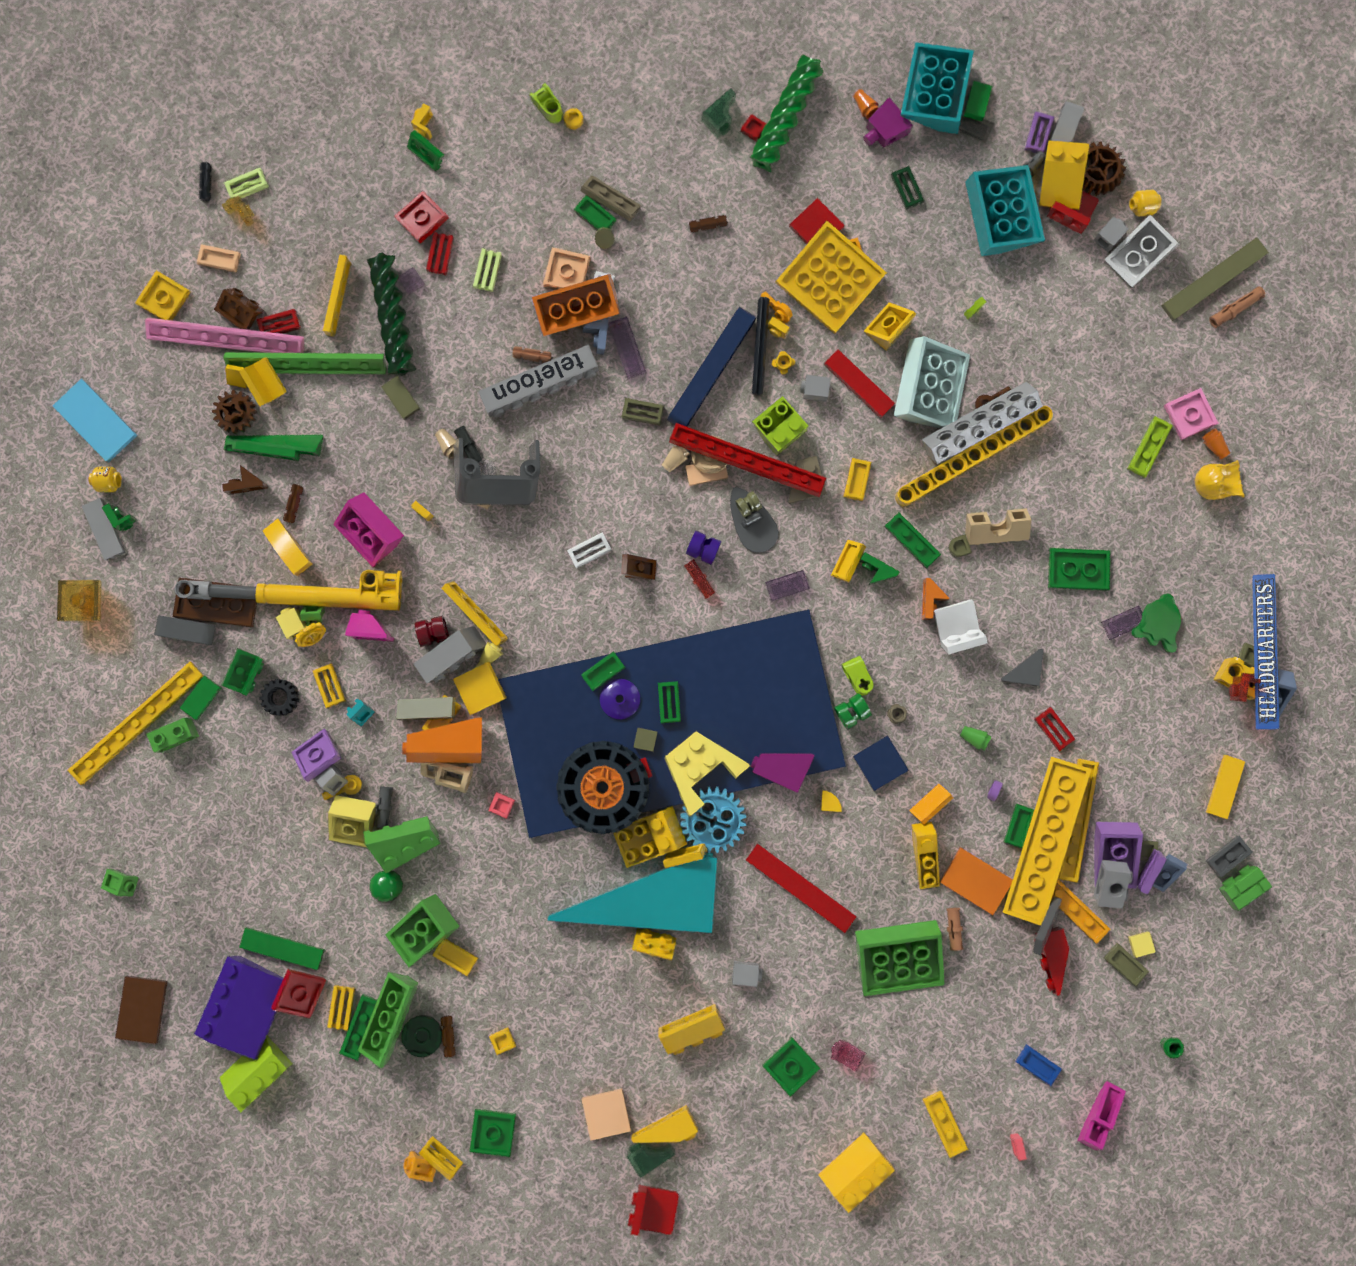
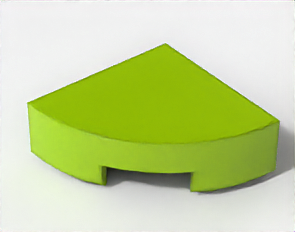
M980 297L974 302L973 306L964 312V316L969 320L984 307L987 301Z

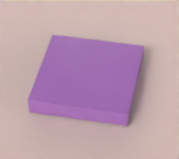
M325 728L291 752L304 780L307 782L341 759L330 734Z

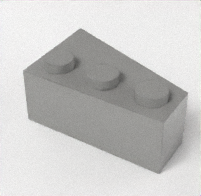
M475 626L459 629L416 661L414 665L426 683H439L446 678L445 674L457 670L461 667L460 664L476 656L478 652L485 648L486 642Z

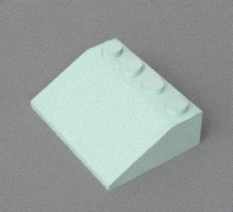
M925 336L910 339L894 416L909 422L936 428H943L958 419L970 354Z

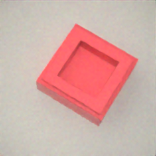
M496 792L488 811L507 819L515 800Z
M1018 1133L1012 1134L1010 1139L1014 1155L1020 1161L1027 1159L1021 1136Z

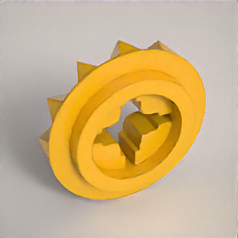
M320 622L312 623L296 634L295 642L299 647L312 646L322 639L326 628Z

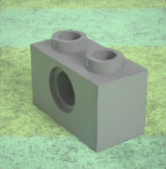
M1102 860L1094 891V897L1098 906L1123 909L1124 901L1128 899V884H1131L1133 879V873L1130 871L1127 863Z

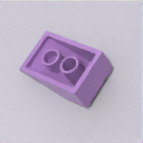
M1096 822L1094 836L1095 887L1102 860L1127 863L1130 871L1133 873L1132 883L1128 884V888L1137 889L1143 833L1138 823Z

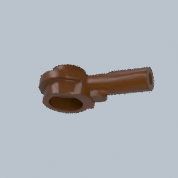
M1007 386L992 396L980 395L975 401V408L977 409L1010 391L1011 388Z

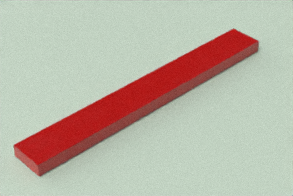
M678 423L675 424L669 439V443L817 497H820L826 481V477Z

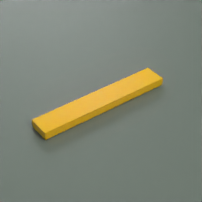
M1077 759V765L1090 768L1091 773L1058 879L1078 883L1099 767V762Z

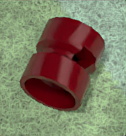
M443 615L431 618L430 622L426 619L415 622V632L420 647L432 645L433 641L442 643L449 637Z

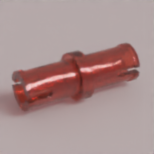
M695 559L684 565V568H686L693 579L692 583L697 585L704 599L716 593L706 579L708 576L706 573L703 574Z

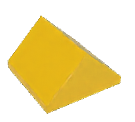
M889 302L867 326L864 333L887 351L913 322L916 313Z

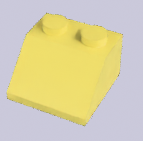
M336 795L328 812L329 840L366 847L363 831H373L376 803Z

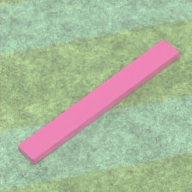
M154 318L145 319L146 339L259 353H304L303 336Z

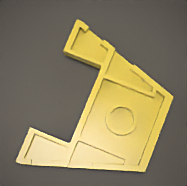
M698 732L693 733L665 756V761L680 792L679 795L684 802L689 817L704 806V802L693 791L692 787L720 763L726 767L735 779L750 767L747 762Z

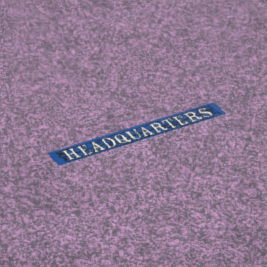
M1275 574L1253 575L1256 729H1279Z

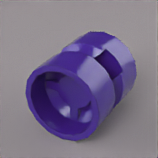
M695 531L687 548L686 555L693 558L701 557V561L712 565L722 541L713 537L708 539L706 534Z

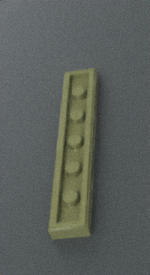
M1256 237L1163 303L1161 307L1172 321L1176 320L1269 253L1268 250Z

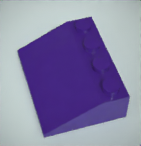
M227 956L194 1035L211 1044L252 1059H257L277 1013L271 1007L283 977L242 956Z

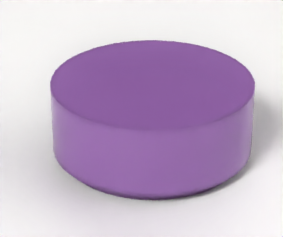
M997 780L994 781L987 799L995 801L1003 783Z

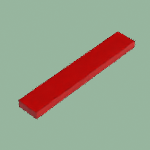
M758 843L745 859L844 933H846L856 919V915Z

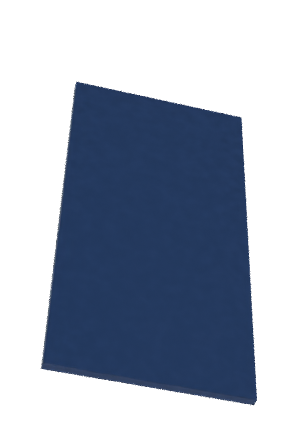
M809 609L616 652L615 654L626 668L594 691L591 690L581 674L607 655L498 679L507 697L500 701L529 838L577 828L565 816L561 805H559L556 783L558 782V773L566 758L579 747L591 742L609 741L618 743L634 752L639 759L646 757L653 777L649 778V796L642 813L684 803L667 766L665 756L695 732L700 733L744 760L750 766L754 757H759L760 754H813L815 756L806 775L846 767ZM615 679H625L632 682L640 694V704L637 711L626 719H614L608 716L600 704V694L603 687ZM678 681L681 722L661 723L658 683ZM665 686L662 687L664 719H669ZM670 686L672 717L677 718L674 686ZM622 695L616 697L618 703L624 700ZM637 728L657 731L653 752L633 748ZM720 763L696 783L692 789L699 796L700 789L706 793L709 786L712 792L718 787L720 793L724 789H727V793L774 782L753 773L752 767L746 769L735 779L726 767ZM604 781L600 782L598 785L599 791L606 793L608 791V784Z

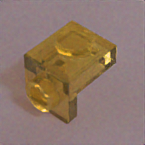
M240 196L231 197L222 204L223 209L228 215L238 210L247 226L254 223L251 217L254 213L250 205H245Z

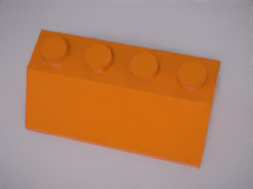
M611 274L532 297L543 336L620 314Z

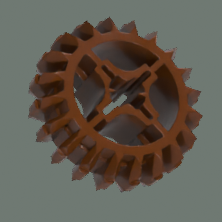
M1101 141L1097 145L1094 142L1089 145L1088 158L1091 157L1092 161L1090 162L1091 165L1086 168L1083 190L1085 188L1089 189V194L1094 191L1095 195L1098 196L1100 193L1106 195L1109 191L1113 192L1125 177L1126 166L1123 165L1125 159H1120L1122 152L1116 153V147L1109 148L1110 143L1103 146ZM1113 169L1112 178L1107 180V172Z

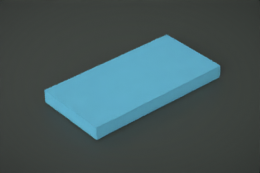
M80 379L53 405L61 416L108 463L137 436L83 379Z

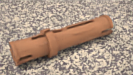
M1258 286L1234 303L1225 305L1220 312L1209 318L1210 324L1217 328L1224 322L1233 320L1238 313L1264 298L1265 290Z

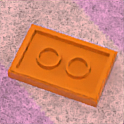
M960 847L941 878L940 883L991 915H994L1009 890L1013 879Z

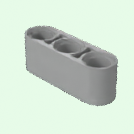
M1065 101L1050 141L1072 142L1084 107Z

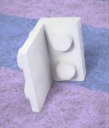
M970 599L934 610L941 647L948 654L987 644L986 635L979 630L973 600Z

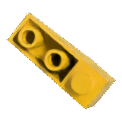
M927 822L925 825L922 823L911 824L919 888L940 887L938 844L935 828L932 822Z

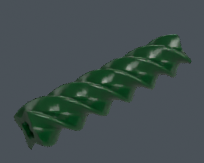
M381 252L377 256L367 259L371 269L370 279L374 287V300L378 306L377 317L381 324L382 341L385 344L384 354L388 362V374L403 376L417 369L410 362L413 356V349L406 342L410 335L409 329L403 324L406 311L399 305L403 293L395 286L399 279V273L392 267L396 256L386 255Z

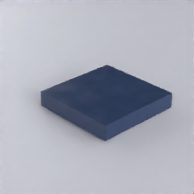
M888 735L853 756L873 791L909 771Z

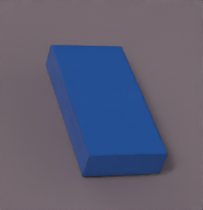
M1027 1044L1015 1061L1050 1086H1052L1062 1068Z

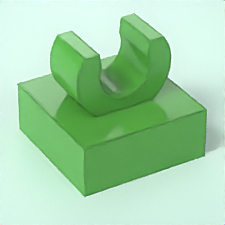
M303 606L300 612L301 621H306V626L311 625V620H316L317 623L320 622L322 624L325 608Z

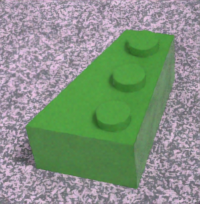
M428 816L402 822V825L394 827L384 826L383 829L370 832V830L363 831L366 847L385 873L394 870L440 844L438 831Z

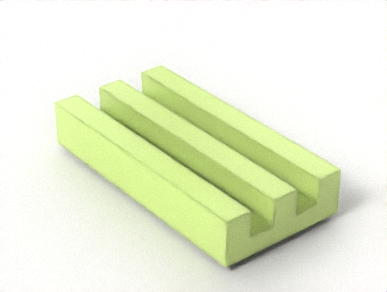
M261 168L224 182L233 202L269 187ZM258 175L260 176V177L257 178V179H254V180H252V181H250V182L247 181V182L243 183L242 185L231 189V187L234 186V185H236V184H239V183H241V182H244V181H246V180H248V179H251V178H253V177H256V176H258Z
M482 248L473 283L474 288L493 292L502 257L501 252L495 253L492 250L486 251V249ZM486 255H487V256H488V259H487V263H486V267H485V271H484V275H483L482 284L480 285V284H479V281H480V277H481V273H482V269H483L485 257H486ZM496 257L490 284L486 286L492 258Z

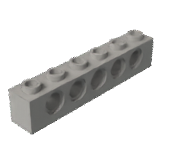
M1025 382L921 439L927 455L938 465L1043 407L1038 390Z

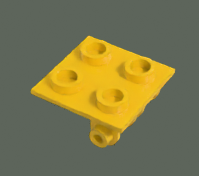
M637 928L632 950L672 960L677 938L667 933L660 934L652 932L647 928Z

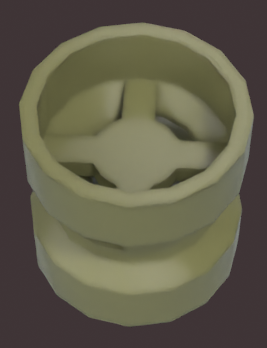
M754 491L749 492L745 498L735 500L744 518L750 516L751 512L762 509V505Z

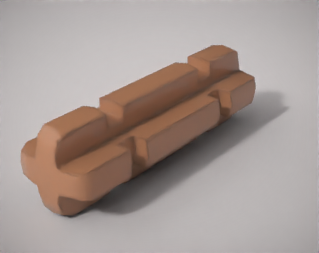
M518 346L513 348L512 353L514 358L521 359L523 357V360L542 361V363L551 361L552 358L551 352L543 351L542 353L541 350L522 349V347Z

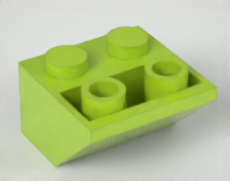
M783 396L752 421L763 441L776 456L803 435L809 427Z

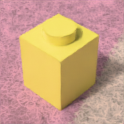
M288 607L280 611L281 614L276 619L285 637L292 640L296 638V634L300 633L301 629L306 627V623L301 621L298 609Z

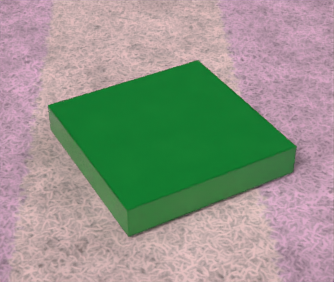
M793 1037L762 1064L764 1069L790 1097L821 1069Z
M475 1109L469 1152L511 1157L516 1114Z

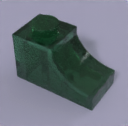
M731 88L702 112L701 115L702 123L716 138L721 134H727L731 129L732 117L729 115V110L736 100V93Z
M633 1143L628 1147L629 1151H627L626 1157L639 1178H642L673 1157L675 1149L671 1143L661 1147L650 1146L647 1143Z

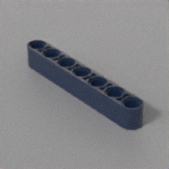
M741 307L737 309L672 409L667 421L674 425L678 423L688 427L757 319L756 316Z

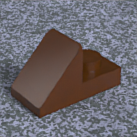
M241 465L242 481L241 479L228 480V483L222 484L223 492L228 495L268 489V485Z
M622 554L621 575H625V578L655 580L657 560Z

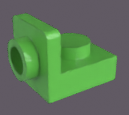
M107 869L101 889L116 896L132 897L139 878L123 874L114 869Z

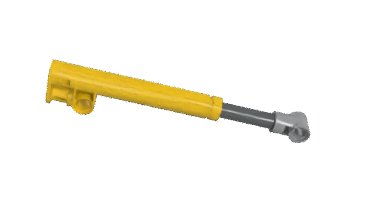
M365 570L360 575L359 589L284 584L267 585L265 583H258L257 586H237L192 580H180L176 583L174 589L179 597L187 599L210 600L211 597L253 599L257 603L400 611L403 577L402 571H398L395 574L385 573V571ZM369 574H374L375 582L371 585L367 584L366 577ZM186 584L190 586V592L187 595L183 592V587Z

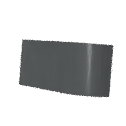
M158 615L154 635L212 645L216 626Z

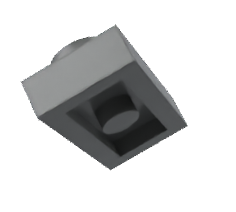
M1236 836L1209 857L1206 862L1217 876L1222 878L1253 852L1240 836Z

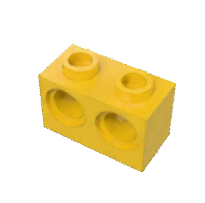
M1237 657L1224 659L1213 680L1248 700L1255 699L1254 667L1249 668L1244 665L1245 662ZM1230 667H1233L1235 670L1234 677L1229 673ZM1249 677L1253 681L1252 687L1248 686L1247 679Z

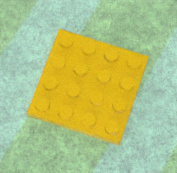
M826 221L775 283L836 334L887 272Z

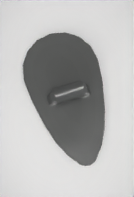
M735 487L731 491L730 508L735 529L741 543L746 549L756 553L770 550L778 539L779 531L777 524L763 505L762 509L753 511L750 516L744 518L735 500L745 498L749 492Z

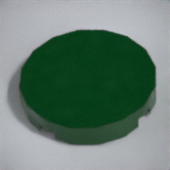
M427 1015L415 1016L403 1027L401 1033L402 1044L410 1055L418 1058L428 1057L435 1053L441 1045L442 1028L433 1017Z

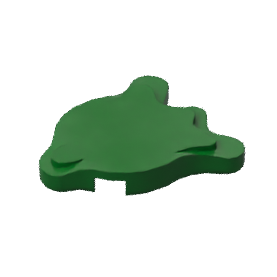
M1168 593L1163 594L1159 599L1147 604L1142 613L1141 622L1132 629V636L1134 638L1144 637L1151 646H1156L1161 641L1167 653L1175 652L1177 650L1176 634L1180 628L1181 615L1175 604L1174 597Z

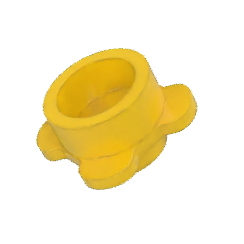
M781 351L777 358L772 360V366L778 368L783 375L787 374L788 369L795 365V359L791 358L785 351Z

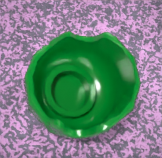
M395 871L376 873L371 878L369 885L371 896L381 902L396 899L403 889L401 876Z

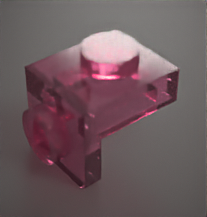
M839 1040L833 1045L830 1058L839 1061L853 1071H858L866 1052L846 1040Z

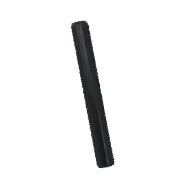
M760 297L758 299L752 395L761 396L764 388L770 301L767 297Z

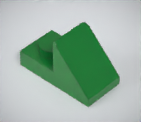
M864 552L859 561L863 563L861 566L871 572L873 570L876 571L869 585L896 578L900 571Z

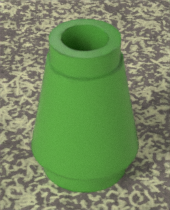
M964 726L960 737L975 748L984 751L992 736L988 735L986 731Z

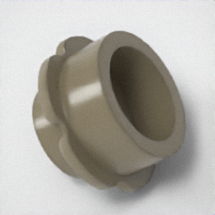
M899 704L892 705L891 709L887 711L888 718L894 724L903 723L907 718L906 708Z

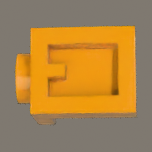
M410 1151L409 1156L404 1160L403 1169L409 1178L428 1182L433 1181L436 1169L423 1157L418 1156L415 1151Z

